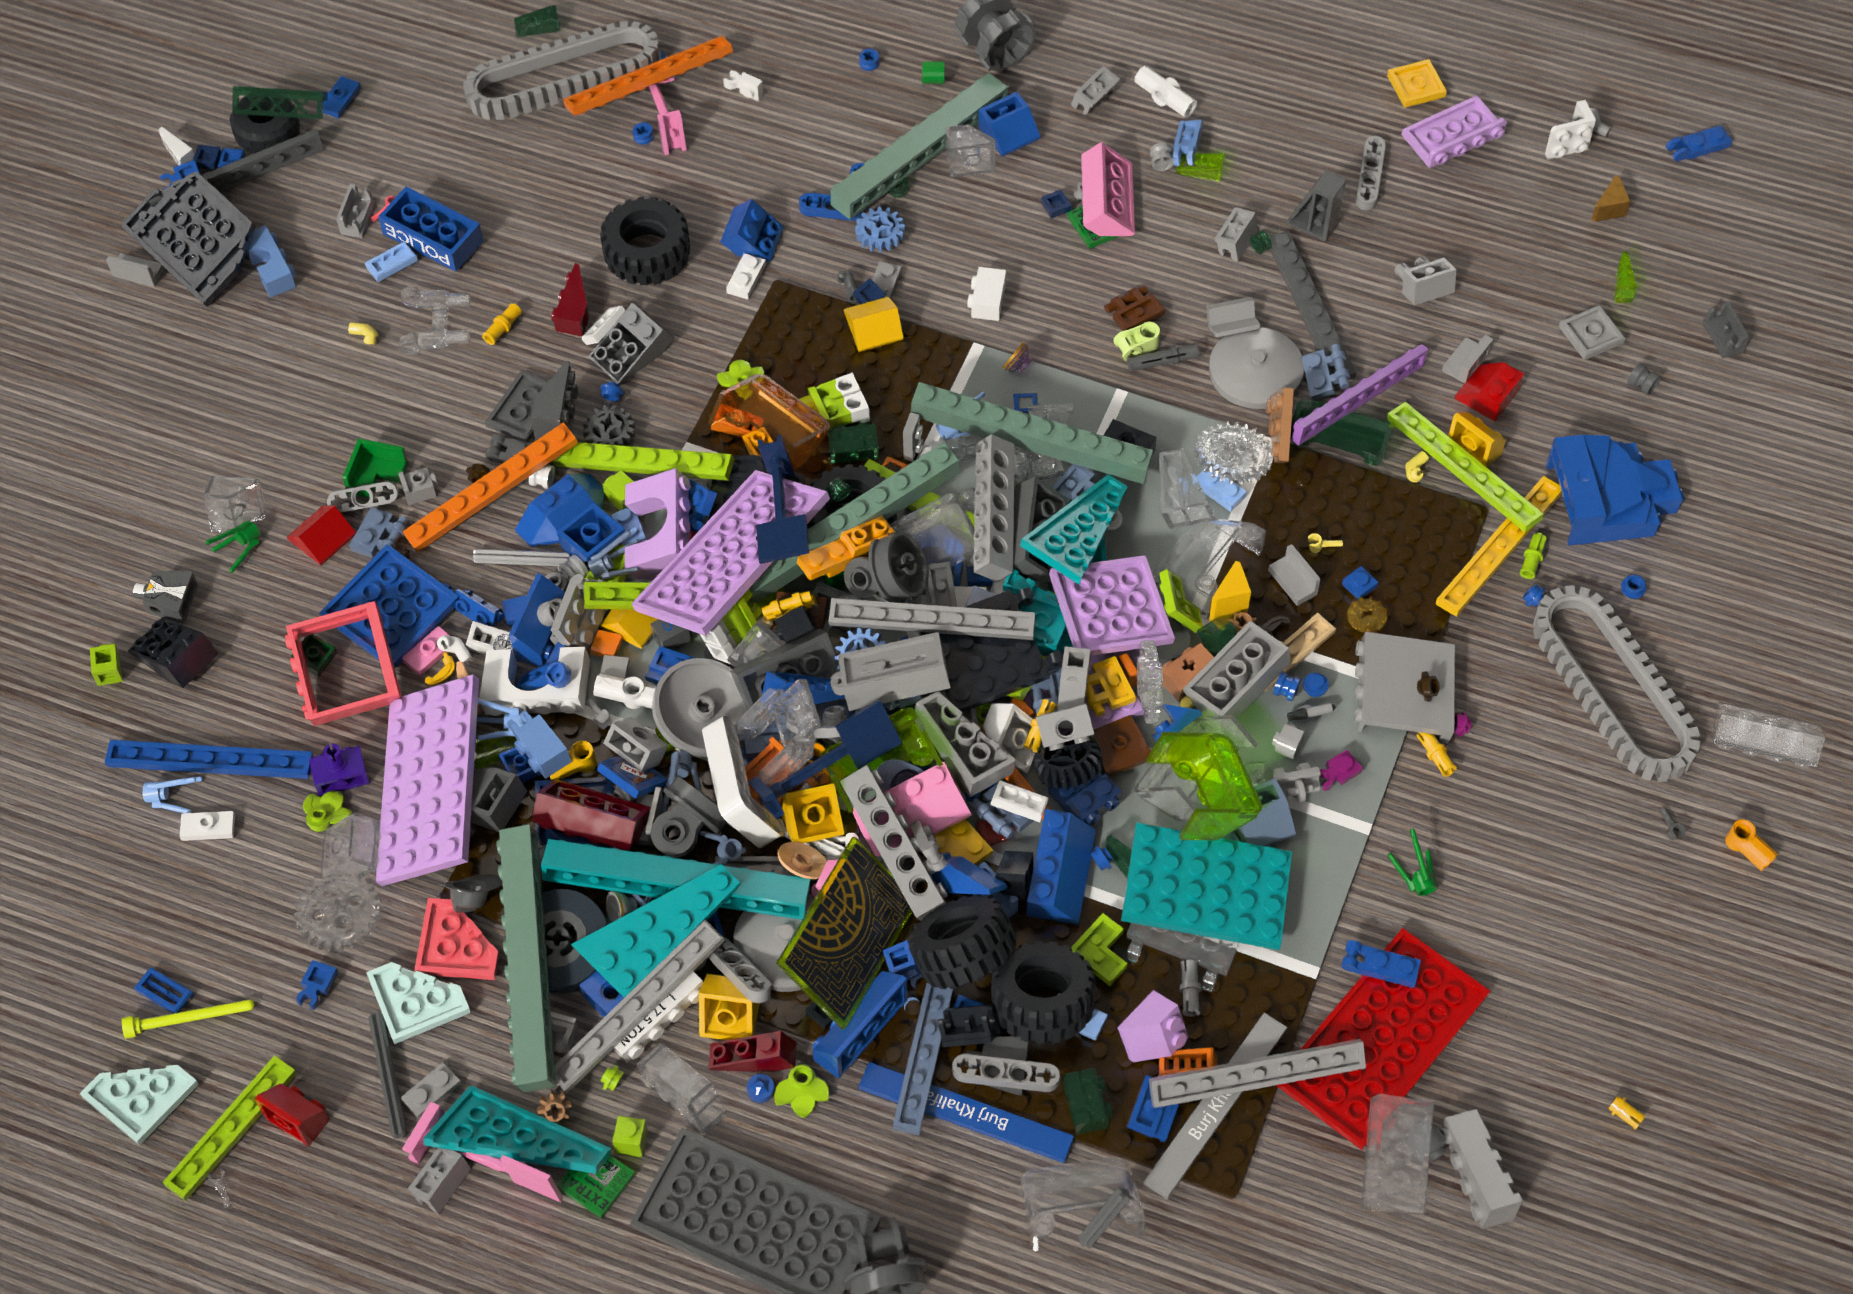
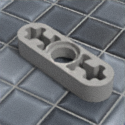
M391 481L346 488L332 492L327 498V505H333L332 501L336 499V495H339L341 499L348 498L347 492H352L351 500L354 506L351 507L350 502L343 503L342 508H338V505L334 504L340 513L389 504L398 497L399 491L396 484ZM384 486H387L388 489H393L394 493L390 495V499H386L385 495L377 496L378 502H374L375 495L371 488L376 487L375 492L384 490ZM359 490H365L369 493L370 500L368 503L361 504L357 501L356 494Z

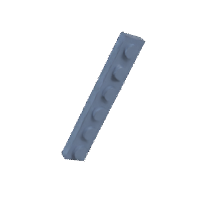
M926 983L893 1122V1130L920 1136L942 1042L938 1019H944L943 1011L950 1008L954 990L949 987L940 989Z

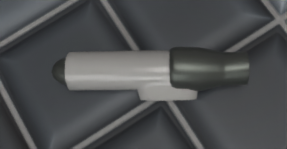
M1331 703L1313 707L1311 705H1304L1294 712L1287 713L1288 721L1305 720L1310 717L1332 713L1336 706Z

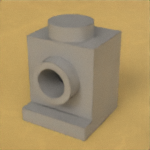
M427 467L403 474V472L398 473L408 505L436 497L434 487L438 486L434 472L429 474Z

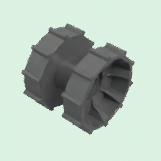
M967 0L958 9L959 13L955 24H953V27L959 33V39L967 47L969 45L977 46L974 51L980 56L979 61L988 71L993 69L1003 72L1004 69L1016 63L1019 64L1027 52L1033 49L1032 45L1035 36L1038 34V31L1032 25L1034 21L1025 11L1022 13L1014 12L1017 8L1010 0Z

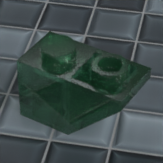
M1219 618L1212 620L1197 630L1203 646L1213 657L1237 634L1231 621Z

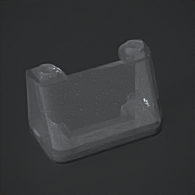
M956 494L944 495L889 524L896 533L906 532L917 540L924 552L927 565L950 562L951 568L964 561L967 566H974L975 527ZM920 595L900 600V602L906 603L908 601H914Z

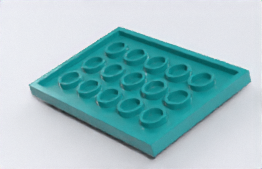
M1136 822L1121 921L1280 950L1292 851Z

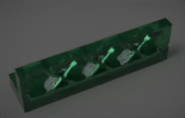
M233 86L232 113L323 119V101H328V92ZM239 96H247L253 104L247 110L239 109ZM265 97H269L275 104L269 111H264L258 104ZM275 98H282V99H281L279 102H277ZM286 99H291L297 105L291 113L286 112L281 106ZM296 99H300V100H304V101H302L301 103H299ZM309 100L317 101V114H309L303 106ZM277 108H279V110H280L281 112H274V111H275Z

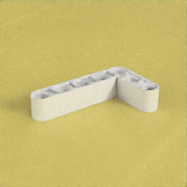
M723 715L702 729L718 809L722 817L755 846L762 848L781 837L783 830L778 820L751 797L736 728L731 719Z

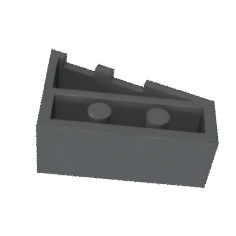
M1325 170L1285 224L1326 242L1339 223L1346 179Z

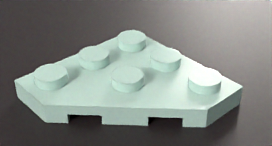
M393 962L366 972L394 1044L471 1013L459 985L447 984L436 980V977L419 971H410Z
M170 1065L163 1069L151 1070L150 1068L127 1070V1073H100L80 1095L140 1145L199 1084L197 1080L180 1066Z

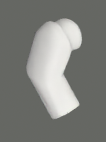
M443 635L437 640V646L440 650L455 653L461 662L465 663L472 658L459 637Z

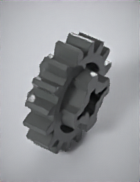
M604 405L602 411L595 408V415H587L588 421L583 422V435L587 443L624 446V443L630 445L631 437H635L634 420H632L630 413L625 414L624 408L617 411L615 405L611 409H607L606 405Z

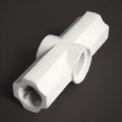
M1145 66L1135 76V83L1151 93L1153 100L1158 105L1165 106L1167 104L1187 118L1193 114L1197 107V101L1183 92L1175 79L1171 77L1165 79Z
M600 673L597 675L593 693L594 696L624 702L631 709L640 707L652 709V698L656 686L645 684L637 677L623 679ZM633 691H637V692H638V693H636V694H629L630 692H633Z

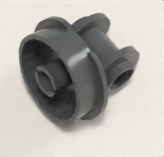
M906 532L888 533V536H884L880 540L878 538L874 539L870 544L869 557H857L851 560L846 565L844 571L846 586L853 595L872 597L880 593L886 601L899 603V600L920 595L924 591L928 579V567L924 552L917 540Z
M679 776L676 777L668 789L665 788L663 790L676 805L671 811L659 815L651 828L652 841L662 854L672 858H681L688 855L695 848L698 833L703 826L717 835L722 834L721 830L728 822L722 817L718 806L714 804L715 802L708 796L705 797L701 790L695 789ZM680 829V837L676 840H670V831Z
M895 1217L889 1218V1228L879 1230L877 1233L869 1232L862 1234L859 1225L853 1226L854 1237L848 1238L853 1265L859 1264L861 1269L851 1273L843 1280L845 1289L851 1290L852 1294H919L926 1288L923 1273L928 1268L927 1262L920 1258H905L904 1253L909 1252L907 1234L904 1226L898 1227ZM893 1256L897 1260V1264L879 1268L868 1265V1262Z

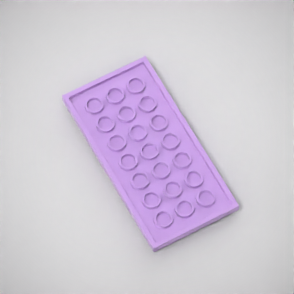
M755 470L632 603L634 610L706 636L772 563H759L756 530L757 524L771 522L776 519L772 475ZM783 478L786 518L805 514L808 524L830 499L827 491Z
M473 674L402 696L401 699H396L390 703L376 883L381 886L468 862L479 678Z

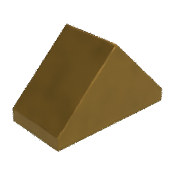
M1615 175L1595 205L1591 218L1592 221L1597 222L1626 216L1630 199L1619 176Z

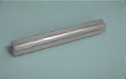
M476 548L473 552L475 563L558 566L561 563H567L570 557L568 552Z

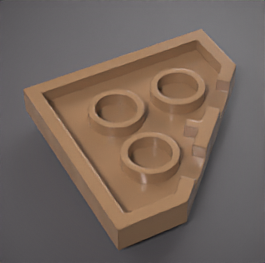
M1282 388L1271 395L1270 399H1267L1266 413H1269V435H1271L1272 440L1271 455L1274 456V463H1286L1289 461L1294 388Z

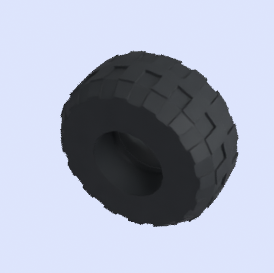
M262 90L261 92H253L243 97L234 106L230 115L231 130L237 144L245 151L254 154L298 136L300 132L299 116L294 104L287 96L274 91Z

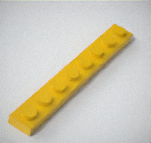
M1543 476L1525 496V499L1540 510L1544 516L1562 495L1560 485ZM1506 518L1440 594L1436 605L1457 617L1534 526L1524 532Z

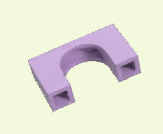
M676 468L625 485V506L638 517L657 510L667 509L666 522L658 534L649 540L625 547V569L638 567L639 570L637 572L631 573L637 579L660 573L689 542L690 482Z

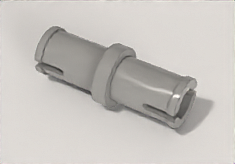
M1196 960L1181 962L1182 984H1180V992L1183 994V1015L1193 1017L1194 1012L1196 1016L1200 1014L1199 992H1201V984L1198 983V962Z

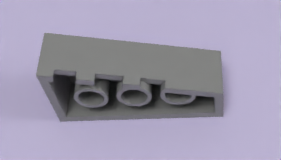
M1477 1109L1446 1117L1440 1131L1447 1138L1445 1145L1448 1144L1452 1153L1450 1154L1452 1166L1455 1170L1459 1171L1462 1178L1460 1180L1464 1195H1469L1471 1200V1213L1474 1220L1479 1221L1482 1229L1513 1221L1523 1200L1519 1193L1513 1194L1511 1187L1513 1180L1509 1172L1503 1174L1501 1170V1156L1498 1150L1490 1148L1491 1137Z

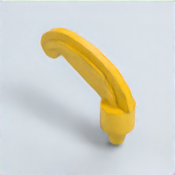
M447 652L443 653V663L445 666L433 678H425L427 685H438L453 674L455 663L452 656H449Z

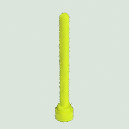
M244 1000L142 1020L139 1017L134 1018V1016L123 1017V1034L125 1039L137 1037V1034L142 1033V1030L250 1011L254 1008L255 1004L252 1000Z

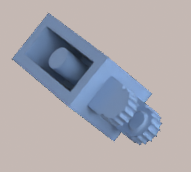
M523 711L520 715L525 724L520 727L512 719L507 721L508 727L517 740L514 742L516 749L522 756L526 754L529 757L528 763L535 773L540 771L546 779L571 763L567 748L540 714L532 719L527 711Z

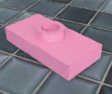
M439 626L436 627L402 658L403 663L417 675L422 676L443 657V653L446 651L438 648L437 640L441 636L449 634Z

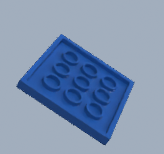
M387 544L319 612V615L323 616L375 601L380 610L394 668H396L403 661L402 658L422 641L455 607L459 596ZM369 619L336 628L380 661Z

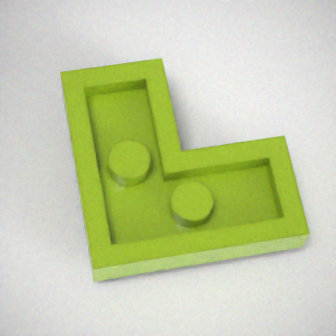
M1169 569L1160 572V589L1164 594V609L1167 615L1171 618L1173 617L1184 627H1188L1195 633L1203 630L1204 626L1200 608L1185 598L1182 579Z
M1102 913L1071 948L1072 952H1079L1084 957V960L1089 962L1092 972L1111 986L1124 972L1128 964L1109 949L1123 934L1124 929Z

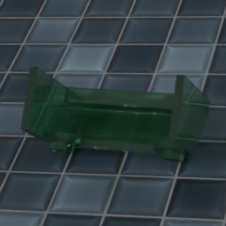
M1310 398L1298 400L1291 423L1290 438L1292 439L1293 427L1298 419L1305 418L1314 409L1320 408L1327 403ZM1352 411L1303 442L1302 445L1308 446L1309 442H1317L1360 455L1365 458L1364 463L1378 466L1382 465L1385 461L1397 424Z

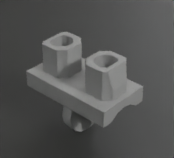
M1308 762L1299 764L1296 767V771L1287 772V769L1283 767L1273 770V779L1276 778L1285 797L1296 796L1299 802H1304L1306 800V793L1320 791V770L1318 767L1312 768Z

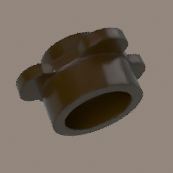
M473 464L466 469L469 475L467 479L474 483L488 474L490 469L483 464Z
M1423 671L1421 674L1422 678L1417 682V690L1419 694L1424 696L1426 702H1430L1432 696L1438 695L1440 685L1436 676H1429L1427 671Z

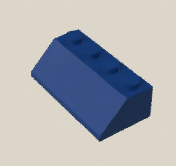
M1045 809L1027 900L1026 916L1079 925L1091 861L1090 853L1093 850L1096 829L1072 813Z
M884 971L877 977H872L867 982L865 991L856 1000L846 1020L843 1021L837 1016L830 1026V1031L825 1036L821 1035L813 1045L814 1061L840 1079L908 1001L907 978L903 975Z

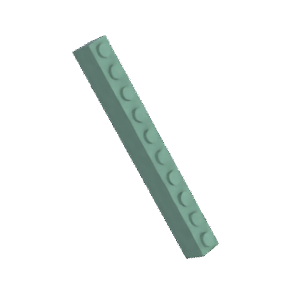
M990 73L977 79L973 85L962 90L953 100L946 102L942 108L931 113L920 124H916L911 131L904 136H900L896 142L884 148L873 159H869L861 168L851 172L842 182L835 184L831 189V206L848 219H852L975 127L979 122V109L1008 96V86Z
M921 382L918 383L911 402V413L918 414L922 420L983 438L993 434L1015 444L1014 447L1144 484L1153 453L1151 449Z
M943 442L807 530L809 551L840 539L842 532L877 517L883 516L885 520L889 519L959 474V460L947 444ZM798 556L773 561L749 588L753 595L749 601L757 604L802 575L804 572L796 563Z
M530 824L499 830L500 840H497V850L501 856L498 872L500 879L503 881L500 899L504 905L505 912L501 916L503 929L506 930L503 949L508 959V965H505V976L509 981V990L506 992V998L509 1007H511L508 1026L513 1036V1042L510 1043V1054L514 1059L515 1067L511 1071L514 1085L524 1093L556 1087L538 833Z

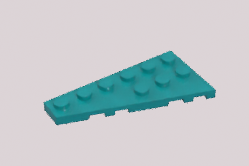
M1106 475L1021 539L1020 546L1080 585L1126 494L1128 486L1111 475Z
M720 864L571 945L625 998L704 920L707 921L742 884Z
M472 1085L465 1090L424 1137L425 1146L501 1158L504 1155L516 1161L595 1174L611 1156L610 1147Z

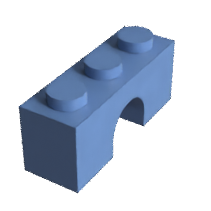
M266 225L255 229L246 253L253 266L267 262L257 267L261 282L271 298L296 288L293 278L297 276L293 266L286 264L288 259L283 248L278 249L279 242L275 233H270Z

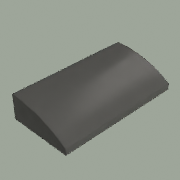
M818 629L734 668L730 672L751 718L756 720L774 711L769 709V705L761 701L767 671L831 679L832 675L840 670L837 668L839 664L835 660L836 655L828 633Z

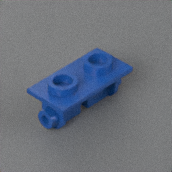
M456 590L459 600L456 601L453 609L472 621L494 627L496 621L501 622L503 620L504 614L502 609L495 607L489 602L483 605L485 600L473 593L472 590Z

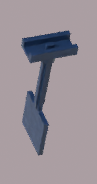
M778 435L777 441L764 444L763 439L758 440V448L765 467L773 479L776 518L774 521L756 525L759 563L764 564L809 554L806 515L802 514L786 518L783 478L795 476V472L783 437Z
M879 699L835 726L842 740V744L781 782L777 781L769 787L757 776L749 780V785L760 795L757 798L759 803L777 819L785 814L778 801L779 798L786 795L785 792L849 754L855 767L859 770L901 744L902 742Z

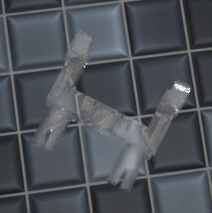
M413 286L402 289L401 301L403 304L413 306V308L433 307L432 332L408 333V335L402 336L399 339L400 352L406 355H415L420 349L446 348L449 344L470 343L469 329H447L448 309L450 307H470V292L449 293L446 290L421 291V289Z

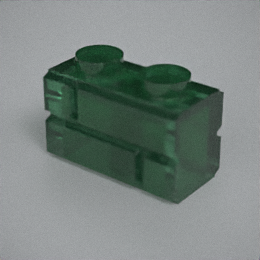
M860 423L852 427L838 425L832 429H827L831 464L879 459L875 424Z
M1094 1068L1063 1075V1087L1075 1133L1079 1135L1090 1131L1106 1129L1109 1118H1112V1109L1110 1102H1104L1102 1093L1106 1092L1103 1077H1098Z

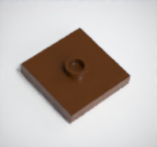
M1131 715L1093 730L1094 734L1089 735L1090 737H1095L1099 747L1102 749L1103 766L1101 768L1109 778L1149 762L1154 758L1151 749Z

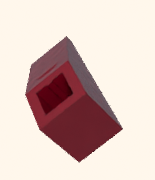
M575 263L572 271L567 273L565 289H561L559 293V303L557 308H553L551 320L554 321L557 332L582 337L590 318L580 265Z
M775 1031L710 1043L708 1069L711 1071L774 1072L795 1068L797 1042L782 1031Z

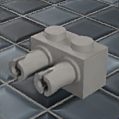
M1422 256V258L1419 257L1415 261V267L1410 268L1407 263H1402V265L1398 264L1394 270L1395 274L1403 280L1402 294L1414 306L1455 292L1456 269L1445 258L1430 262L1426 256Z

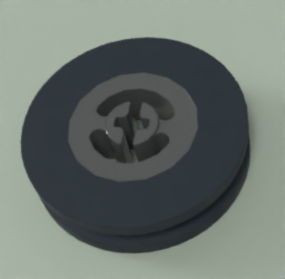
M567 889L543 892L545 938L548 936L551 939L546 940V943L553 951L550 956L547 955L549 993L565 994L580 990L579 985L597 970L570 944V942H575L568 930L571 927L576 929L578 941L608 925L609 921L602 910L590 898L579 892Z

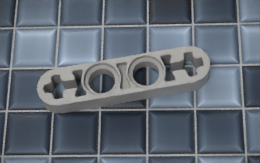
M1371 136L1365 142L1356 196V205L1361 210H1372L1377 202L1386 146L1384 139L1378 136ZM1373 146H1377L1376 153H1372ZM1372 161L1377 163L1378 166L1369 167L1366 163ZM1372 179L1375 181V183L1369 185L1366 184L1363 180ZM1365 192L1370 193L1369 201L1364 200Z
M723 937L725 941L708 956L709 960L748 1000L754 1003H762L769 1000L771 996L770 981L730 940Z
M961 1054L954 1059L952 1067L953 1075L958 1081L973 1084L1051 1092L1058 1087L1060 1073L1057 1067L1048 1063ZM963 1063L968 1064L969 1069L967 1073H962L961 1067ZM977 1064L981 1065L980 1075H976ZM993 1065L999 1068L1000 1074L996 1077H989L985 1074L984 1070L986 1067ZM1016 1069H1023L1027 1072L1028 1076L1026 1079L1019 1081L1013 1078L1012 1072ZM1032 1071H1036L1035 1082L1031 1081ZM1045 1073H1050L1052 1079H1050L1049 1083L1044 1082L1043 1077Z

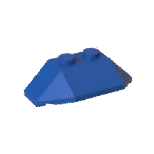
M567 474L530 502L515 532L530 547L560 543L556 531L592 503L603 509V486L590 474Z

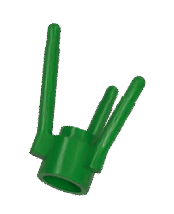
M250 520L205 542L209 545L232 535L211 549L212 552H216L235 540L241 545H248L229 569L230 573H233L250 551L259 544L257 538L261 536L258 527Z
M1412 828L1410 833L1420 870L1413 873L1414 878L1410 879L1392 853H1388V858L1407 883L1410 892L1416 891L1418 896H1425L1435 892L1438 884L1434 875L1430 850L1425 851L1426 869L1415 829Z

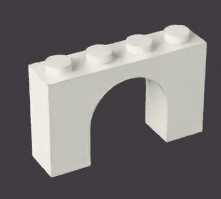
M560 647L558 661L568 665L571 669V679L568 684L562 688H555L547 684L537 690L524 691L514 686L517 661L512 650H487L479 699L510 708H519V712L527 711L528 713L540 714L584 712L591 660L585 647ZM481 705L485 715L498 716L500 714H510Z

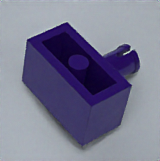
M332 743L333 749L331 750L328 744L325 746L322 754L309 759L314 785L320 797L329 791H344L370 784L360 746L345 747L340 750L337 744Z

